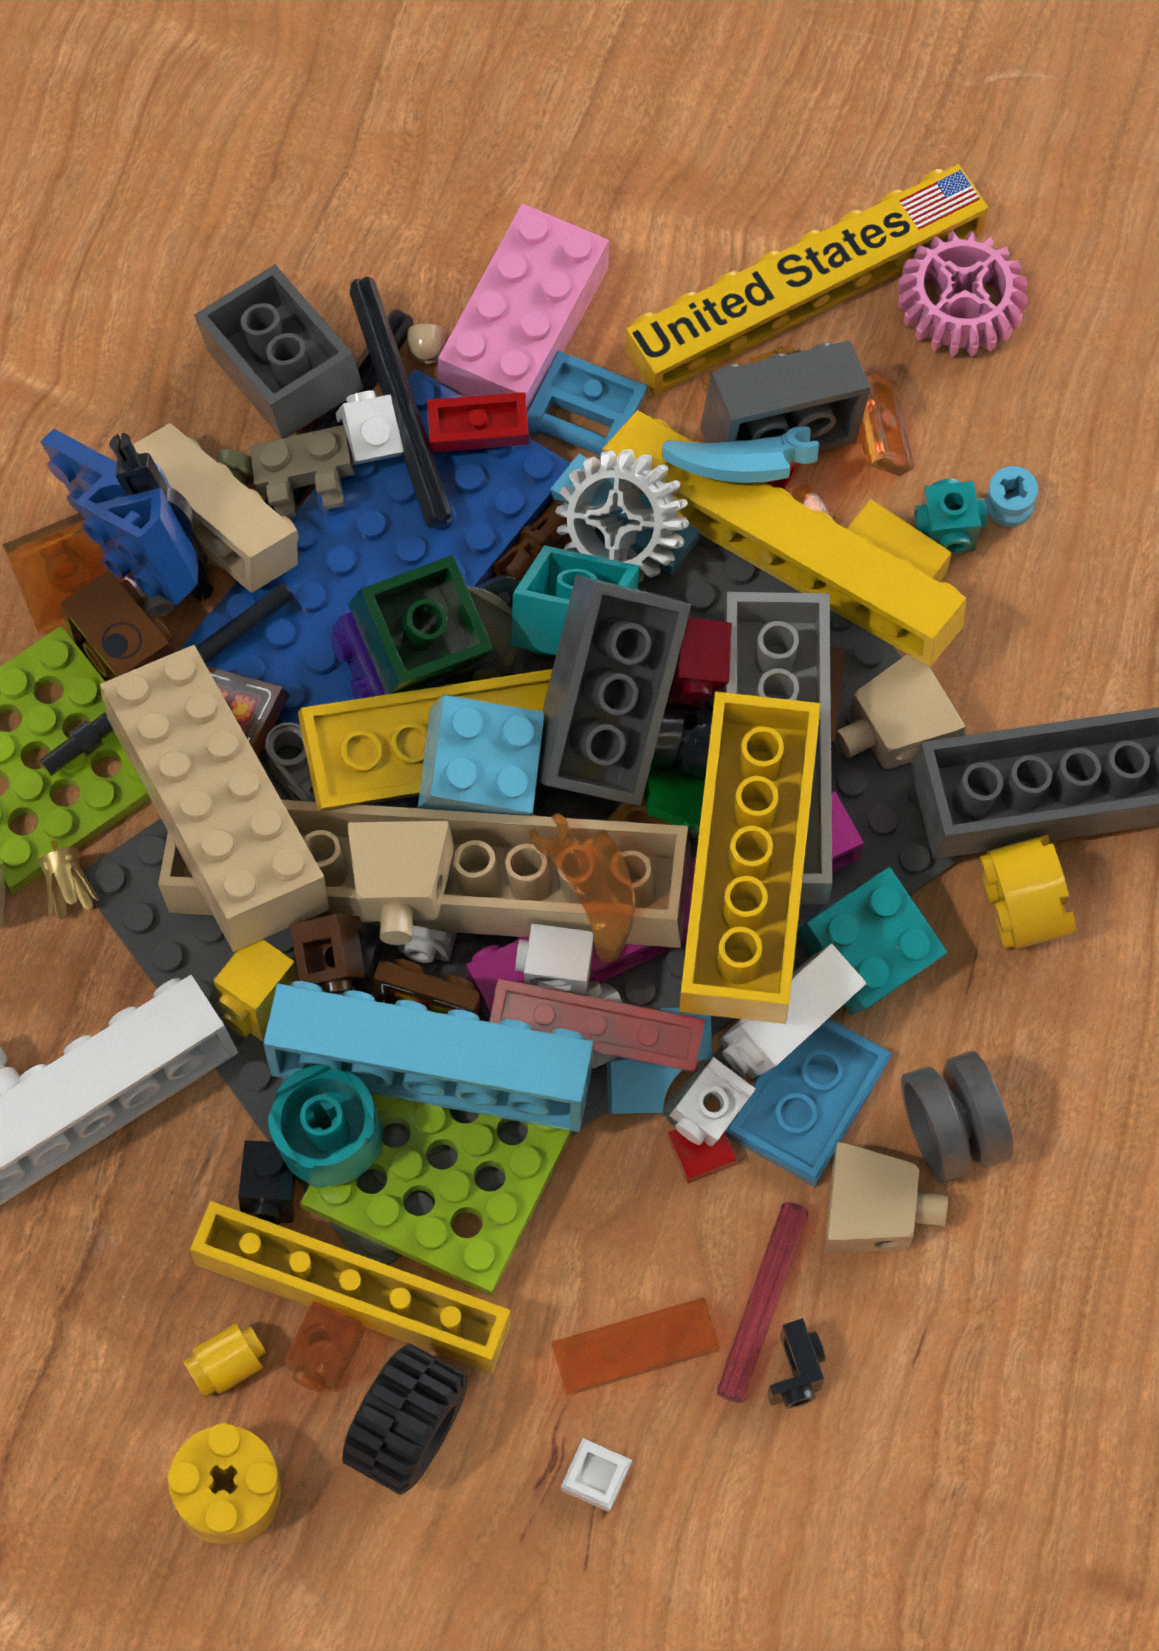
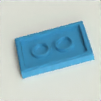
M828 1018L777 1066L757 1077L752 1085L756 1090L726 1128L725 1135L727 1138L815 1187L834 1156L837 1142L841 1143L889 1063L892 1053Z

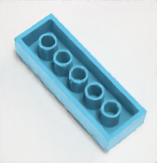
M294 981L291 983V986L277 984L263 1043L271 1076L288 1078L298 1070L309 1066L329 1065L330 1069L349 1071L357 1075L367 1086L370 1094L580 1132L592 1074L593 1041L584 1040V1036L581 1033L568 1029H555L552 1034L531 1030L532 1027L529 1024L513 1019L501 1020L500 1024L480 1021L479 1016L464 1010H450L448 1015L427 1011V1007L423 1004L409 1000L396 1001L395 1005L376 1002L373 996L360 991L349 990L345 991L343 995L322 992L323 989L320 986L305 981Z

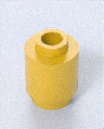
M235 1322L192 1349L194 1354L183 1361L204 1397H207L215 1391L220 1395L263 1369L259 1358L267 1354L251 1326L242 1331Z

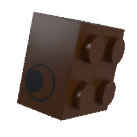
M110 569L60 603L69 636L105 682L175 653L169 645L174 641L165 624L157 616L150 620L140 608L144 605V602L135 587L128 580L120 583Z

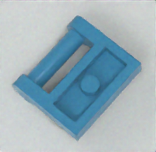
M558 351L528 410V431L536 436L542 432L599 455L600 460L603 447L637 410L639 411L647 395V385ZM551 405H555L608 426L610 430L607 437L547 413Z

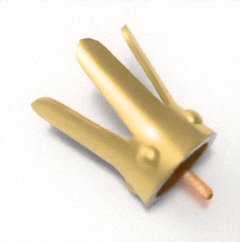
M52 840L51 843L54 851L38 859L47 882L48 916H51L54 904L57 918L63 919L67 914L66 903L69 905L75 904L77 896L85 909L93 910L94 903L92 898L97 901L100 899L80 867L77 848L58 849L57 842Z

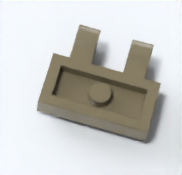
M344 425L250 446L255 488L260 496L267 495L269 505H274L275 512L280 516L287 518L296 517L293 488L315 484L317 494L322 495L324 510L344 506L340 478L355 475Z

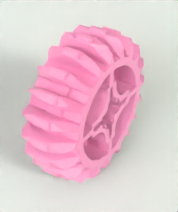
M952 230L947 237L946 243L935 236L933 240L929 241L928 248L919 245L914 251L913 259H908L905 262L903 275L899 278L897 287L900 294L898 308L899 311L905 312L903 320L905 327H916L915 336L917 342L928 337L932 338L931 347L933 352L939 349L942 344L949 346V353L952 358L958 353L959 348H966L972 358L977 354L979 345L991 353L996 347L997 340L1006 343L1011 337L1012 329H1017L1020 326L1023 317L1022 312L1026 309L1028 301L1027 294L1025 293L1027 280L1025 276L1020 275L1021 266L1019 260L1008 261L1010 253L1007 246L996 251L992 249L994 241L991 236L984 240L983 243L976 242L973 230L966 236V240H959ZM928 282L936 287L935 293L940 297L939 303L935 306L929 300L925 291V285ZM989 282L997 291L1000 299L997 307L989 301L990 295L985 291V287Z

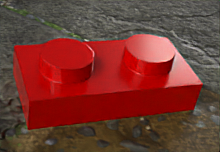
M525 392L427 400L432 452L530 445Z

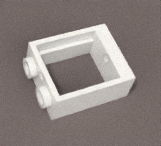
M831 943L808 958L792 973L786 1024L745 1019L739 1020L718 1040L725 1048L722 1052L724 1058L736 1072L741 1075L747 1072L754 1079L777 1066L857 993L866 982Z

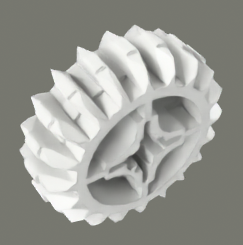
M631 449L622 450L618 457L613 450H608L601 453L600 460L595 457L587 458L583 463L584 471L576 469L569 475L574 486L562 487L559 492L569 502V504L558 506L555 511L557 515L567 518V524L558 527L556 531L559 535L570 534L572 542L568 543L564 550L573 552L578 550L580 553L639 565V582L643 581L644 574L650 578L660 574V564L667 566L675 560L671 549H678L684 545L685 540L675 530L685 529L690 523L687 519L677 516V511L687 507L688 501L685 499L675 501L672 492L680 488L681 483L675 480L666 484L663 479L667 475L668 467L660 465L651 471L652 456L644 454L636 460ZM613 477L614 489L609 490L607 502L598 506H591L593 496L598 487L606 479ZM639 488L645 493L653 509L646 507L639 497ZM622 508L621 514L626 513L628 519L637 521L622 526L623 520L618 521L616 515L607 513ZM593 526L598 527L605 537V545L596 535ZM647 528L654 529L647 547L638 556H630V545L635 544L637 532Z

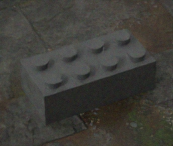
M576 575L542 710L544 712L536 781L546 786L641 806L691 604L671 597Z

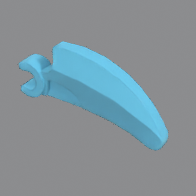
M800 426L790 429L787 434L782 436L748 441L720 443L666 441L662 444V457L674 466L706 478L739 483L769 482L788 478L790 472L789 463L792 461L801 464L818 461L819 443L818 441H810L811 430L809 427Z

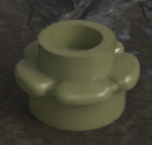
M223 449L218 452L217 463L225 464L232 475L243 485L254 483L251 456L229 449Z

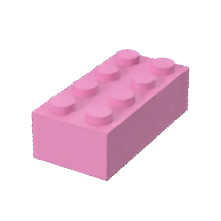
M522 203L438 357L439 383L465 397L525 392L528 413L557 352L561 351L564 353L608 270L609 240Z

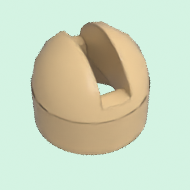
M416 324L409 327L407 346L411 356L417 362L423 364L436 362L446 344V330L435 324Z

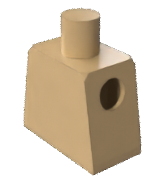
M907 654L853 694L850 712L855 722L837 730L835 737L841 751L847 758H851L871 748L881 766L890 769L912 762L921 742L963 736L966 726L930 667Z
M448 821L348 822V836L356 895L362 917L367 921H381L380 939L383 942L391 945L407 944L412 940L413 921H431L439 916L454 852Z
M837 1142L833 1156L824 1252L848 1253L908 1249L913 1239L915 1223L945 1226L948 1195L918 1192L920 1166L915 1163Z

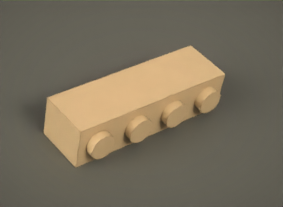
M169 423L133 444L137 453H149L154 462L162 469L170 486L181 493L190 504L194 516L193 533L203 552L251 593L298 565L297 542L299 536L292 521L285 516H280L264 502L257 491L248 489L237 480L225 464L217 463L205 453L194 438L185 436L174 425Z

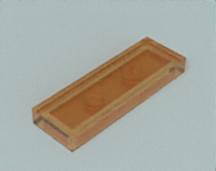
M704 1297L552 1341L551 1343L566 1396L712 1354L720 1350Z

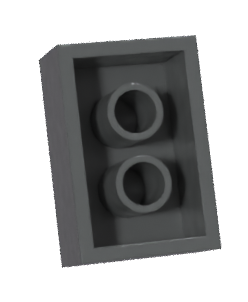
M276 264L194 314L207 351L281 439L289 437L346 400V397L364 389L353 353Z
M850 340L836 344L822 343L810 350L788 355L783 353L774 354L765 360L749 364H730L718 371L711 372L700 430L706 443H720L777 437L787 434L794 427L805 426L811 430L810 441H818V452L854 444L858 437L871 386Z

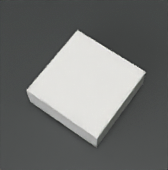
M583 1438L561 1485V1491L610 1513L632 1464V1460Z

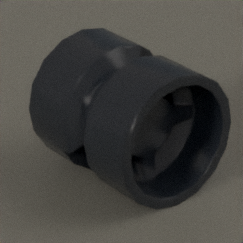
M667 702L651 767L668 770L673 764H677L678 770L681 773L706 778L713 712L693 708L688 714H684L682 706Z

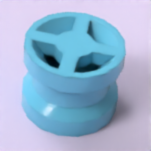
M1008 466L999 469L993 475L989 484V491L985 499L987 513L999 525L1016 527L1024 524L1031 517L1038 495V483L1035 477L1024 468ZM1013 489H1014V491H1013L1012 493H1007V494H1006V492H1005V491L1013 490Z

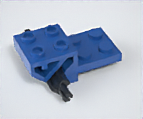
M53 429L40 441L50 458V461L47 463L50 471L67 487L70 493L67 496L69 504L76 512L83 516L85 520L82 524L83 530L90 539L100 546L104 553L101 560L115 577L121 580L128 577L135 581L139 588L148 596L155 598L159 595L175 605H178L190 592L199 601L202 600V595L204 600L212 595L213 587L206 578L207 557L193 533L194 516L190 504L181 493L170 486L162 469L154 462L149 453H137L128 434L121 433V439L119 434H117L109 442L110 448L118 459L117 462L56 429Z

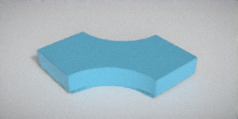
M656 1008V1010L705 1019L697 1062L712 1059L710 1015L679 1012V1008ZM626 1058L607 1062L608 1114L663 1113L667 1090L673 1079L682 1070Z

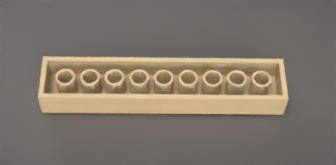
M282 800L325 878L329 910L305 921L333 914L360 916L363 923L381 926V921H367L362 917L356 895L348 836V822L448 821L454 844V852L439 916L431 921H413L414 926L443 932L529 937L532 923L594 932V942L681 948L692 857L688 826L371 805H351L318 812L316 802ZM168 832L158 886L169 913L213 916Z

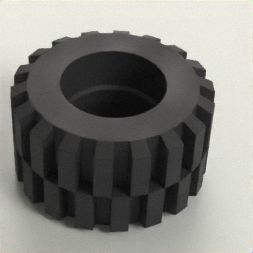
M411 1343L404 1345L386 1362L363 1399L344 1441L343 1463L399 1495L407 1492L423 1476L452 1427L466 1394L467 1375Z

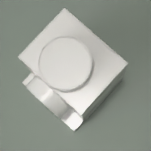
M713 1057L669 1116L678 1122L675 1128L686 1139L697 1145H701L704 1141L712 1147L756 1088ZM710 1095L720 1102L721 1107L718 1112H710L704 1107L703 1099L705 1096Z

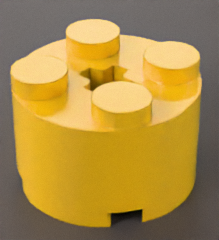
M1048 834L989 850L987 855L980 856L983 871L981 879L988 902H995L994 907L998 919L995 920L1003 949L1014 947L1017 950L1076 933L1073 911L1066 913L1064 907L1069 896L1068 888L1053 843L1049 844Z
M217 1424L191 1436L180 1447L173 1458L167 1477L171 1500L183 1524L199 1539L214 1544L245 1543L263 1533L277 1515L281 1498L279 1471L267 1445L252 1432L231 1424ZM222 1477L226 1480L234 1477L233 1481L236 1490L231 1494L225 1490H221L216 1494L218 1491L215 1484L216 1481Z

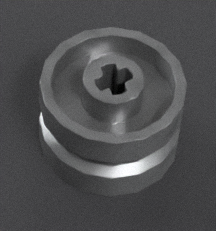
M968 1051L946 1059L943 1077L930 1066H925L902 1075L901 1090L906 1114L920 1153L937 1182L943 1184L966 1176L970 1169L971 1157L980 1166L985 1168L1012 1159L1014 1151L1009 1120L994 1079L977 1052Z

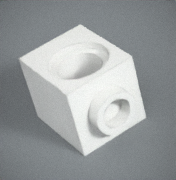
M531 923L529 941L519 940L515 971L524 972L525 984L587 996L594 951V932Z

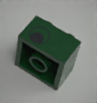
M454 555L364 587L348 603L386 695L410 690L478 664L493 650V646Z

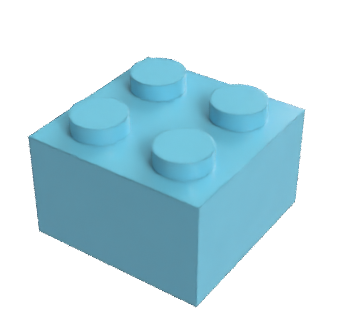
M443 695L430 707L418 808L531 815L533 813L544 712Z

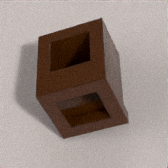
M333 914L290 924L299 981L316 984L323 989L322 992L339 995L345 991L353 990L351 981L366 978L358 927H362L360 916Z

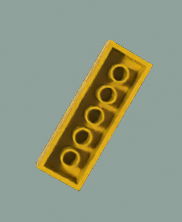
M715 692L679 1012L786 1024L791 993L821 703Z

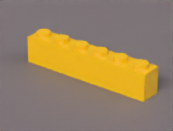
M210 1201L190 1248L196 1266L406 1343H411L414 1346L493 1374L511 1327V1310L213 1201Z

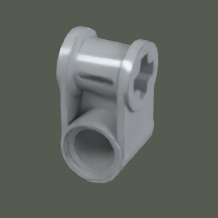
M289 722L273 727L265 740L267 765L271 774L287 791L291 800L316 802L301 726ZM285 745L297 746L302 750V753L292 760H285L276 755V752Z

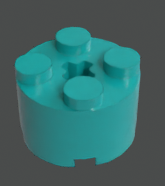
M313 1065L298 1070L281 1083L275 1093L276 1098L271 1112L269 1110L268 1126L283 1161L296 1176L316 1188L341 1185L362 1175L379 1158L382 1153V1121L367 1086L357 1075L349 1071L330 1069L329 1065ZM329 1121L332 1126L322 1130L319 1125Z

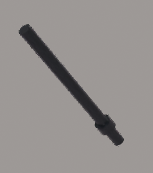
M282 583L195 646L204 663H208L293 601L295 597L290 589ZM106 712L90 723L86 720L69 731L70 738L39 759L41 765L50 776L54 775L82 753L88 756L103 745L102 739L114 731L107 719Z

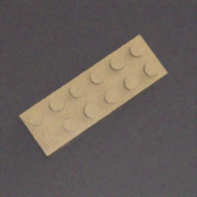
M195 645L100 684L107 719L233 952L290 927V924L303 922L329 910L323 873Z

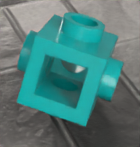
M943 479L932 485L925 486L921 505L914 506L915 529L952 552V554L975 551L980 529L987 527V508L984 498L977 499L974 481L959 482L956 479Z

